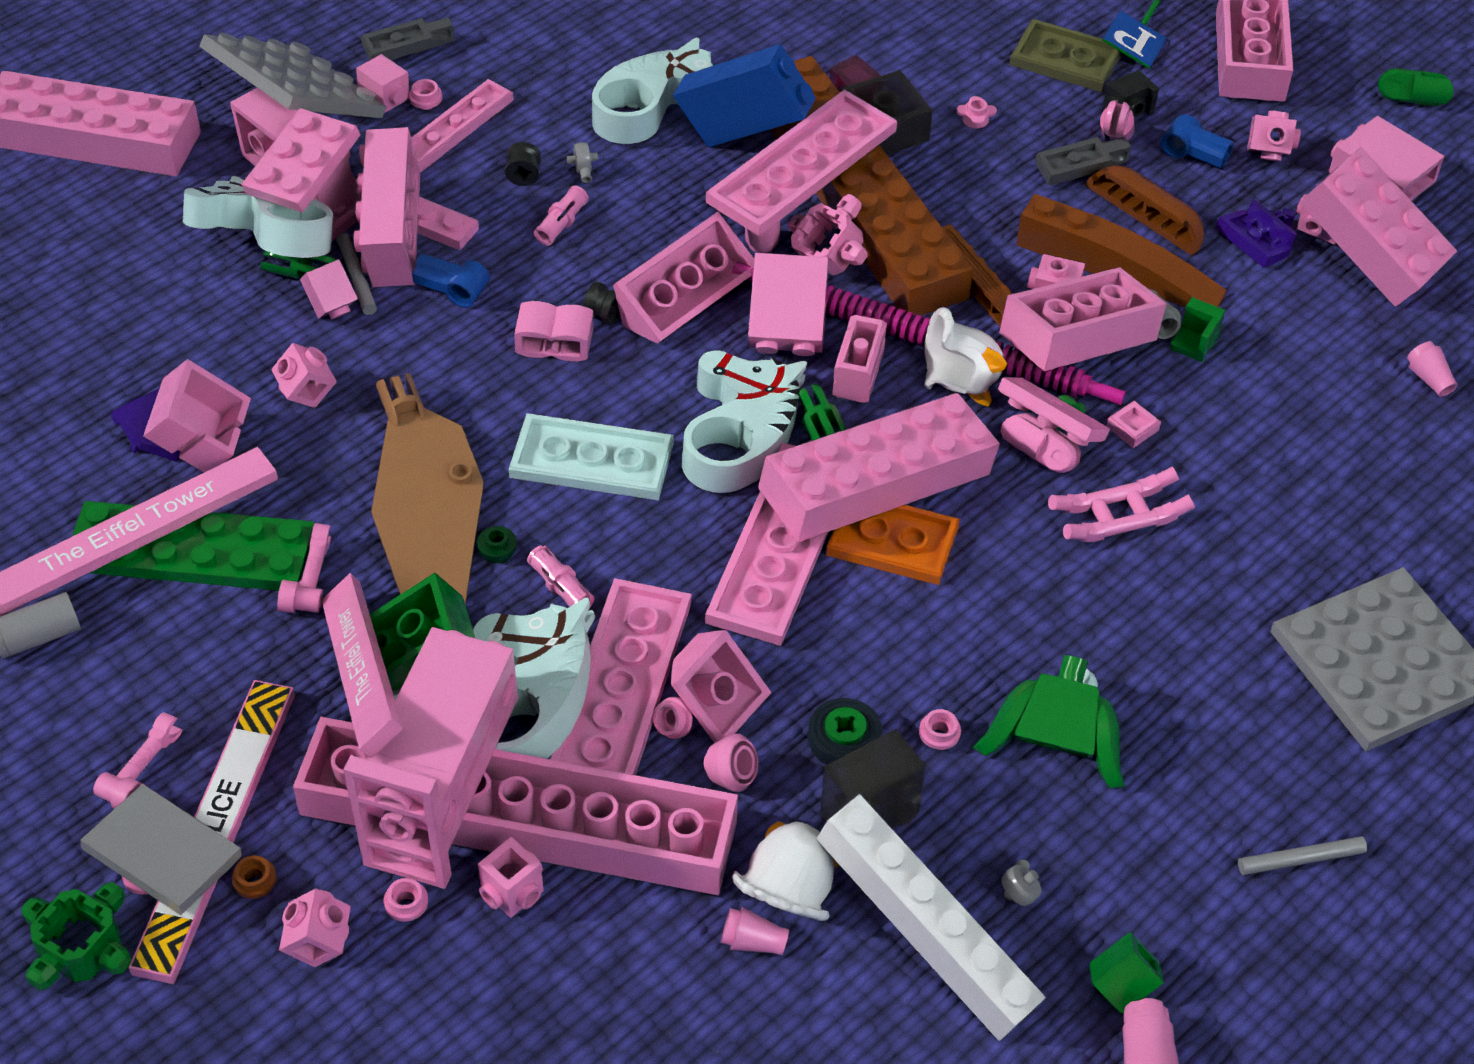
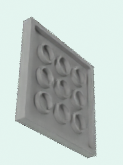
M220 32L219 36L204 34L199 47L289 110H299V108L311 112L382 118L387 107L375 99L376 94L373 91L364 87H357L353 83L354 79L351 76L333 70L331 68L332 64L329 61L313 56L309 53L310 48L301 43L291 42V45H286L275 39H268L267 42H263L251 36H244L243 39H239Z
M1404 567L1273 622L1270 631L1365 752L1474 703V649Z

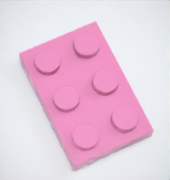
M299 108L241 184L245 193L303 213L360 137L359 130L356 125Z

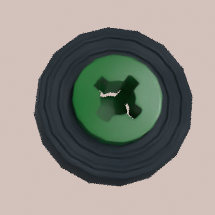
M838 698L828 700L817 707L809 720L807 739L812 753L820 762L835 769L850 770L860 768L873 760L881 747L883 729L878 714L869 705L857 699ZM842 729H847V730H849V731H842L841 733L838 732V730H842Z

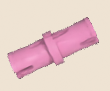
M572 186L559 202L551 205L548 210V216L534 230V236L541 244L550 246L564 228H569L574 223L575 215L589 200L586 191L579 186ZM566 210L564 215L557 221V218Z
M540 545L531 551L527 562L546 581V587L552 594L561 596L569 607L584 598H589L590 607L595 600L594 596L578 581L576 572L569 565H563L546 545Z

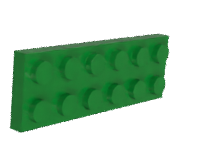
M84 501L72 536L136 505ZM211 512L89 573L279 591L282 580L296 582L302 580L315 522Z

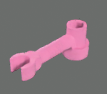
M314 524L310 550L302 580L300 582L282 580L277 601V610L279 612L295 614L296 610L320 613L323 589H316L324 556L329 549L331 536H328L331 525Z
M165 712L161 713L156 718L153 728L149 731L148 739L117 776L104 772L97 778L93 788L94 794L111 802L112 808L115 809L143 783L137 781L136 778L162 748L168 747L170 743H174L180 737L183 729L173 725L178 718Z

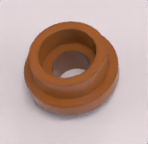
M256 855L247 856L240 860L232 873L234 890L240 896L248 899H256L267 895L274 888L277 880L273 864L265 858ZM253 877H261L258 881L248 882Z

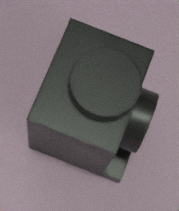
M1140 70L1134 71L1107 83L1103 109L1105 110L1108 107L1109 102L1118 100V104L1128 103L1134 117L1142 113L1151 116L1155 112L1159 87Z

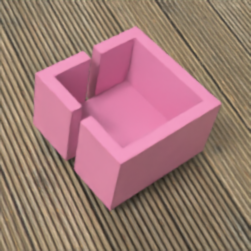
M187 359L163 378L143 437L172 454L179 450L181 452L180 459L202 472H206L233 457L241 429L238 427L244 423L251 398Z

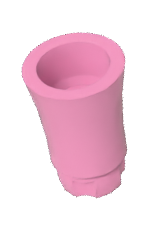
M1144 998L1127 1004L1124 1009V1025L1122 1028L1124 1064H1179L1173 1024L1170 1022L1168 1009L1163 1006V1002L1157 999Z

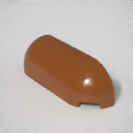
M1108 166L1100 169L1087 180L1086 187L1191 256L1203 245L1204 226L1198 213L1188 204L1137 171L1126 166Z

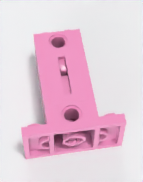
M435 627L431 628L395 700L403 730L374 757L364 759L350 755L343 769L364 866L411 878L443 889L446 888L452 875L448 851L518 700L513 648L506 647L496 641L487 642L468 637L455 630L446 631Z

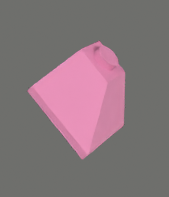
M727 630L698 633L673 659L671 685L714 743L730 734H735L772 693Z

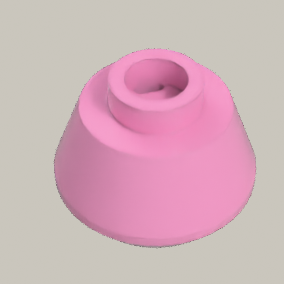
M730 734L709 747L704 757L705 772L713 783L733 792H741L756 777L758 771L756 749L745 736Z

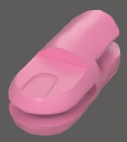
M1118 100L1109 102L1108 107L1100 117L1102 134L1104 137L1105 135L1110 136V141L1118 140L1121 137H1126L1128 141L1134 133V116L1126 102H1123V104H1118Z
M1030 413L1013 415L1007 418L1001 426V434L1004 440L1051 471L1065 473L1073 470L1080 462L1081 452L1078 444L1069 440L1066 437L1067 435L1056 428L1040 423L1037 417Z

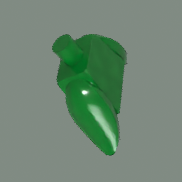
M1063 655L1058 677L1041 673L1039 679L1025 680L1016 686L1004 700L985 735L972 747L983 756H988L1003 747L1015 733V740L1089 759L1093 758L1095 750L1097 767L1106 785L1110 789L1126 787L1120 769V735L1117 714L1111 702L1099 695L1098 687L1083 683L1088 661L1075 656Z

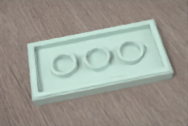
M526 413L509 466V478L659 500L674 445V435Z

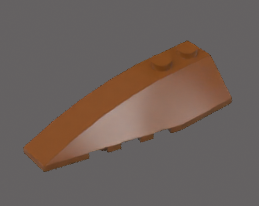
M1038 194L1033 195L1021 214L1016 244L1019 247L1041 255L1045 254L1085 263L1084 270L1093 274L1120 267L1147 289L1155 290L1164 300L1186 307L1191 297L1219 307L1226 295V289L1165 248L1099 216Z

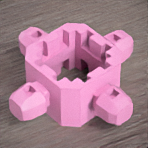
M847 194L837 204L836 210L821 203L811 207L805 216L801 214L794 215L788 223V227L793 233L791 236L792 248L801 256L828 257V273L832 276L844 272L849 264L861 265L867 258V251L862 246L864 243L863 232L851 220L857 217L862 203L856 197ZM833 227L841 230L839 234L835 233L829 244L831 246L829 249L823 248L821 252L814 249L816 244L820 246L826 237L824 235L826 230L831 232Z

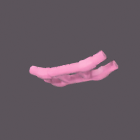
M1173 466L1156 475L1152 474L1146 478L1138 479L1134 483L1088 494L1051 495L1048 499L1050 510L1082 513L1089 511L1090 508L1092 509L1098 520L1097 522L1066 524L1063 528L1065 539L1080 540L1082 542H1096L1104 540V537L1153 525L1156 527L1165 525L1195 508L1189 494L1172 503L1168 502L1162 506L1155 507L1151 511L1143 499L1162 491V488L1179 480ZM1127 500L1134 515L1114 519L1107 504Z

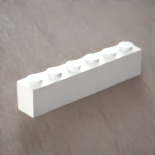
M860 794L827 820L816 838L817 841L998 1041L1002 1040L1046 998Z

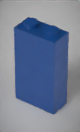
M782 44L685 74L672 95L708 147L803 120L816 99L812 88L806 83L796 68L793 59L787 54Z

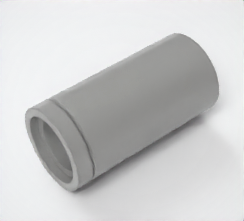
M67 592L0 616L1 659L81 630Z

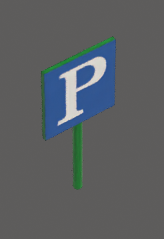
M1161 0L1153 1L1141 22L1120 10L1102 41L1145 67L1150 68L1167 39L1146 26Z

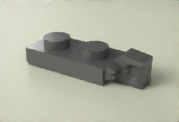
M423 18L361 36L362 46L369 60L381 54L392 60L442 46L455 40L453 25L449 18L433 22H424Z
M1099 137L1039 152L1036 154L1035 164L1050 186L1095 174L1102 168L1120 165L1129 161L1131 145L1126 137L1110 142L1101 141Z

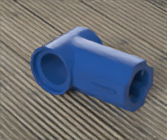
M1184 114L1174 120L1162 136L1160 145L1162 150L1172 158L1178 159L1189 155L1223 169L1232 153L1234 142L1202 129L1200 122L1196 118Z
M421 254L417 258L412 273L413 283L444 292L451 302L464 308L473 305L490 280L487 269L474 260H466L461 265L427 254Z

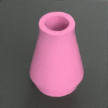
M1432 341L1420 344L1408 354L1409 369L1429 385L1439 397H1444L1457 388L1458 383L1451 373L1440 346H1435Z
M744 907L740 911L730 908L723 929L721 943L730 945V950L783 955L789 929L780 927Z

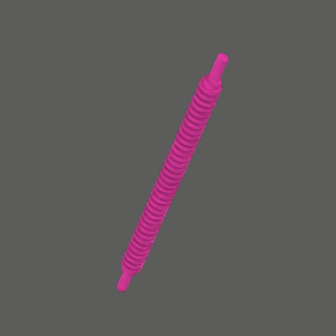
M736 262L732 273L742 274L751 266ZM754 268L750 269L751 276L747 279L748 281L753 282ZM827 285L825 314L829 313L833 317L838 315V318L842 320L847 318L848 322L850 317L854 315L884 320L887 323V335L890 333L891 336H899L902 340H907L908 338V342L915 343L917 341V345L924 346L930 318L926 317L924 319V316L918 314L915 317V313L908 312L906 314V310L899 309L897 311V307H889L888 304H880L876 300L871 302L870 298H862L861 295H854L849 291L845 293L843 289H836L834 286L828 287ZM997 342L1007 362V366L1002 370V373L1007 369L1006 373L1009 376H1013L1016 372V378H1023L1025 375V380L1029 382L1034 378V384L1040 385L1043 381V387L1050 388L1052 384V390L1057 392L1062 385L1061 393L1066 395L1071 388L1070 396L1075 398L1078 395L1085 397L1086 394L1119 405L1123 403L1126 391L1093 381L1092 376L1085 374L1086 370L1080 368L1076 374L1075 366L1070 365L1067 370V365L1058 367V369L1044 371L1025 354H1022L1019 349L1015 348L1013 351V346L1007 344L1004 348V343Z

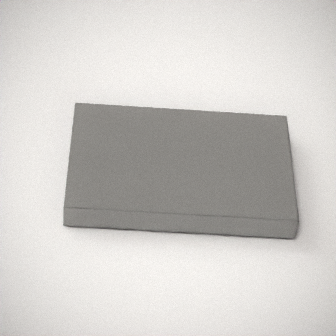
M144 784L139 786L80 840L84 851L179 915H182L242 857L239 846Z

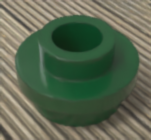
M494 526L485 529L479 535L477 546L480 554L487 561L503 563L512 557L517 547V540L515 534L510 529Z

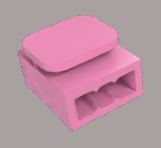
M1377 115L1367 124L1359 125L1347 139H1341L1335 144L1331 151L1333 159L1329 173L1362 147L1412 201L1436 182L1445 156Z
M755 253L748 332L749 348H755L757 352L763 354H774L778 350L792 351L793 354L799 356H812L814 352L822 353L828 257Z

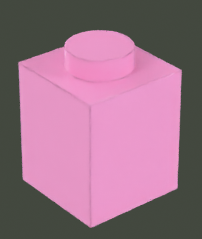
M381 54L356 68L357 87H364L373 91L376 94L375 99L387 106L385 112L409 100L408 72Z
M339 259L307 272L300 279L318 319L329 315L331 320L339 318L351 312L349 305L358 299Z

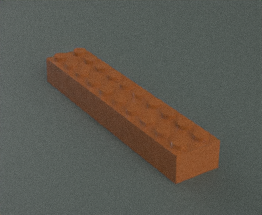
M812 56L794 61L796 68L806 83L810 85L816 97L806 117L840 93ZM802 120L769 130L777 140ZM880 145L876 146L815 193L822 204L834 210L837 209V204L847 194L856 197L862 203L857 217L851 221L863 232L864 243L862 246L867 251V258L864 262L898 310H906V314L908 312L915 313L916 317L917 314L922 316L936 311L940 307H948L969 300L973 268Z

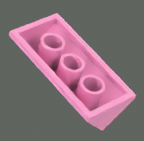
M719 212L709 217L613 285L624 328L658 344L751 276L750 269L754 268V258ZM736 262L751 266L742 274L732 273Z

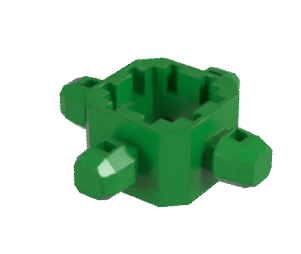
M113 882L103 884L92 894L93 898L78 889L60 892L52 902L40 897H32L22 906L21 912L25 921L30 924L31 940L39 958L33 961L26 972L25 977L31 986L39 991L47 989L60 977L58 973L76 983L92 979L100 969L111 974H123L132 960L127 949L121 945L120 930L113 915L118 911L125 899L124 890ZM78 919L82 922L88 919L91 925L101 930L100 933L95 930L87 939L88 947L85 950L78 947L74 952L69 949L63 952L60 946L51 941L52 938L58 940L67 930L65 927L67 921L74 925Z

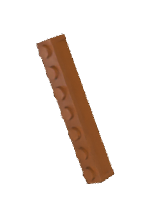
M951 224L943 226V230L973 268L970 293L998 326L1001 327L1007 296L1012 295L1009 287L1001 282L997 274L986 265L985 260L979 257L973 247L964 240L959 231H956Z

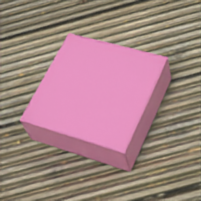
M1133 401L1110 416L1106 427L1110 428L1112 432L1132 448H1135L1159 431L1161 421L1136 401Z

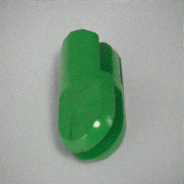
M1394 68L1385 71L1378 81L1379 92L1384 98L1391 101L1439 106L1446 104L1454 93L1451 81L1445 75L1435 72Z
M264 251V257L288 264L290 268L261 262L260 270L300 280L307 272L318 268L311 266V263L324 266L336 261V259L326 255L309 258L288 257Z
M811 385L816 406L813 405L805 387L799 391L800 403L805 413L803 424L811 441L819 439V434L821 433L823 437L834 434V427H836L838 432L847 429L837 407L828 403L820 385Z

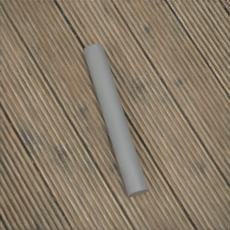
M340 234L336 241L362 311L365 315H372L377 311V307L365 275L362 272L355 248L348 234Z
M1363 836L1239 858L1238 867L1242 875L1364 854L1367 852V844Z

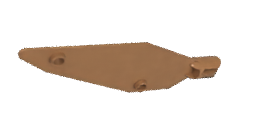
M405 373L408 395L405 393L400 377L398 375L390 377L393 401L384 379L377 381L376 387L388 421L371 514L399 593L402 594L435 572L463 596L466 604L484 486L482 476L462 426L424 408L411 373Z

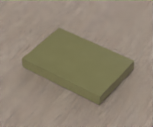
M1032 19L1014 49L1009 65L1102 92L1122 52L1102 41V38Z

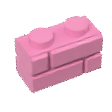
M859 315L850 317L834 367L832 395L837 398L862 403L869 402L885 349L887 323L884 320Z

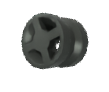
M527 142L513 144L507 152V164L505 167L507 179L519 186H528L535 183L540 173V150L535 145Z
M599 281L592 283L584 297L583 306L593 310V317L597 315L601 317L603 322L610 325L614 324L620 317L614 289H607V286Z

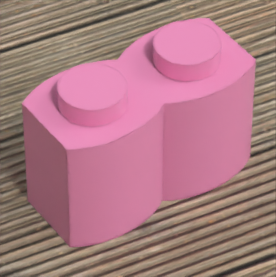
M541 301L521 303L514 333L515 352L532 358L553 356L565 361L587 360L593 333V310L580 305L556 307Z

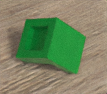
M1191 297L1186 305L1182 325L1171 341L1170 349L1203 362L1220 334L1225 310Z
M1131 931L1089 964L1092 984L1120 1013H1124L1127 1004L1132 1001L1142 1000L1164 983L1160 962Z

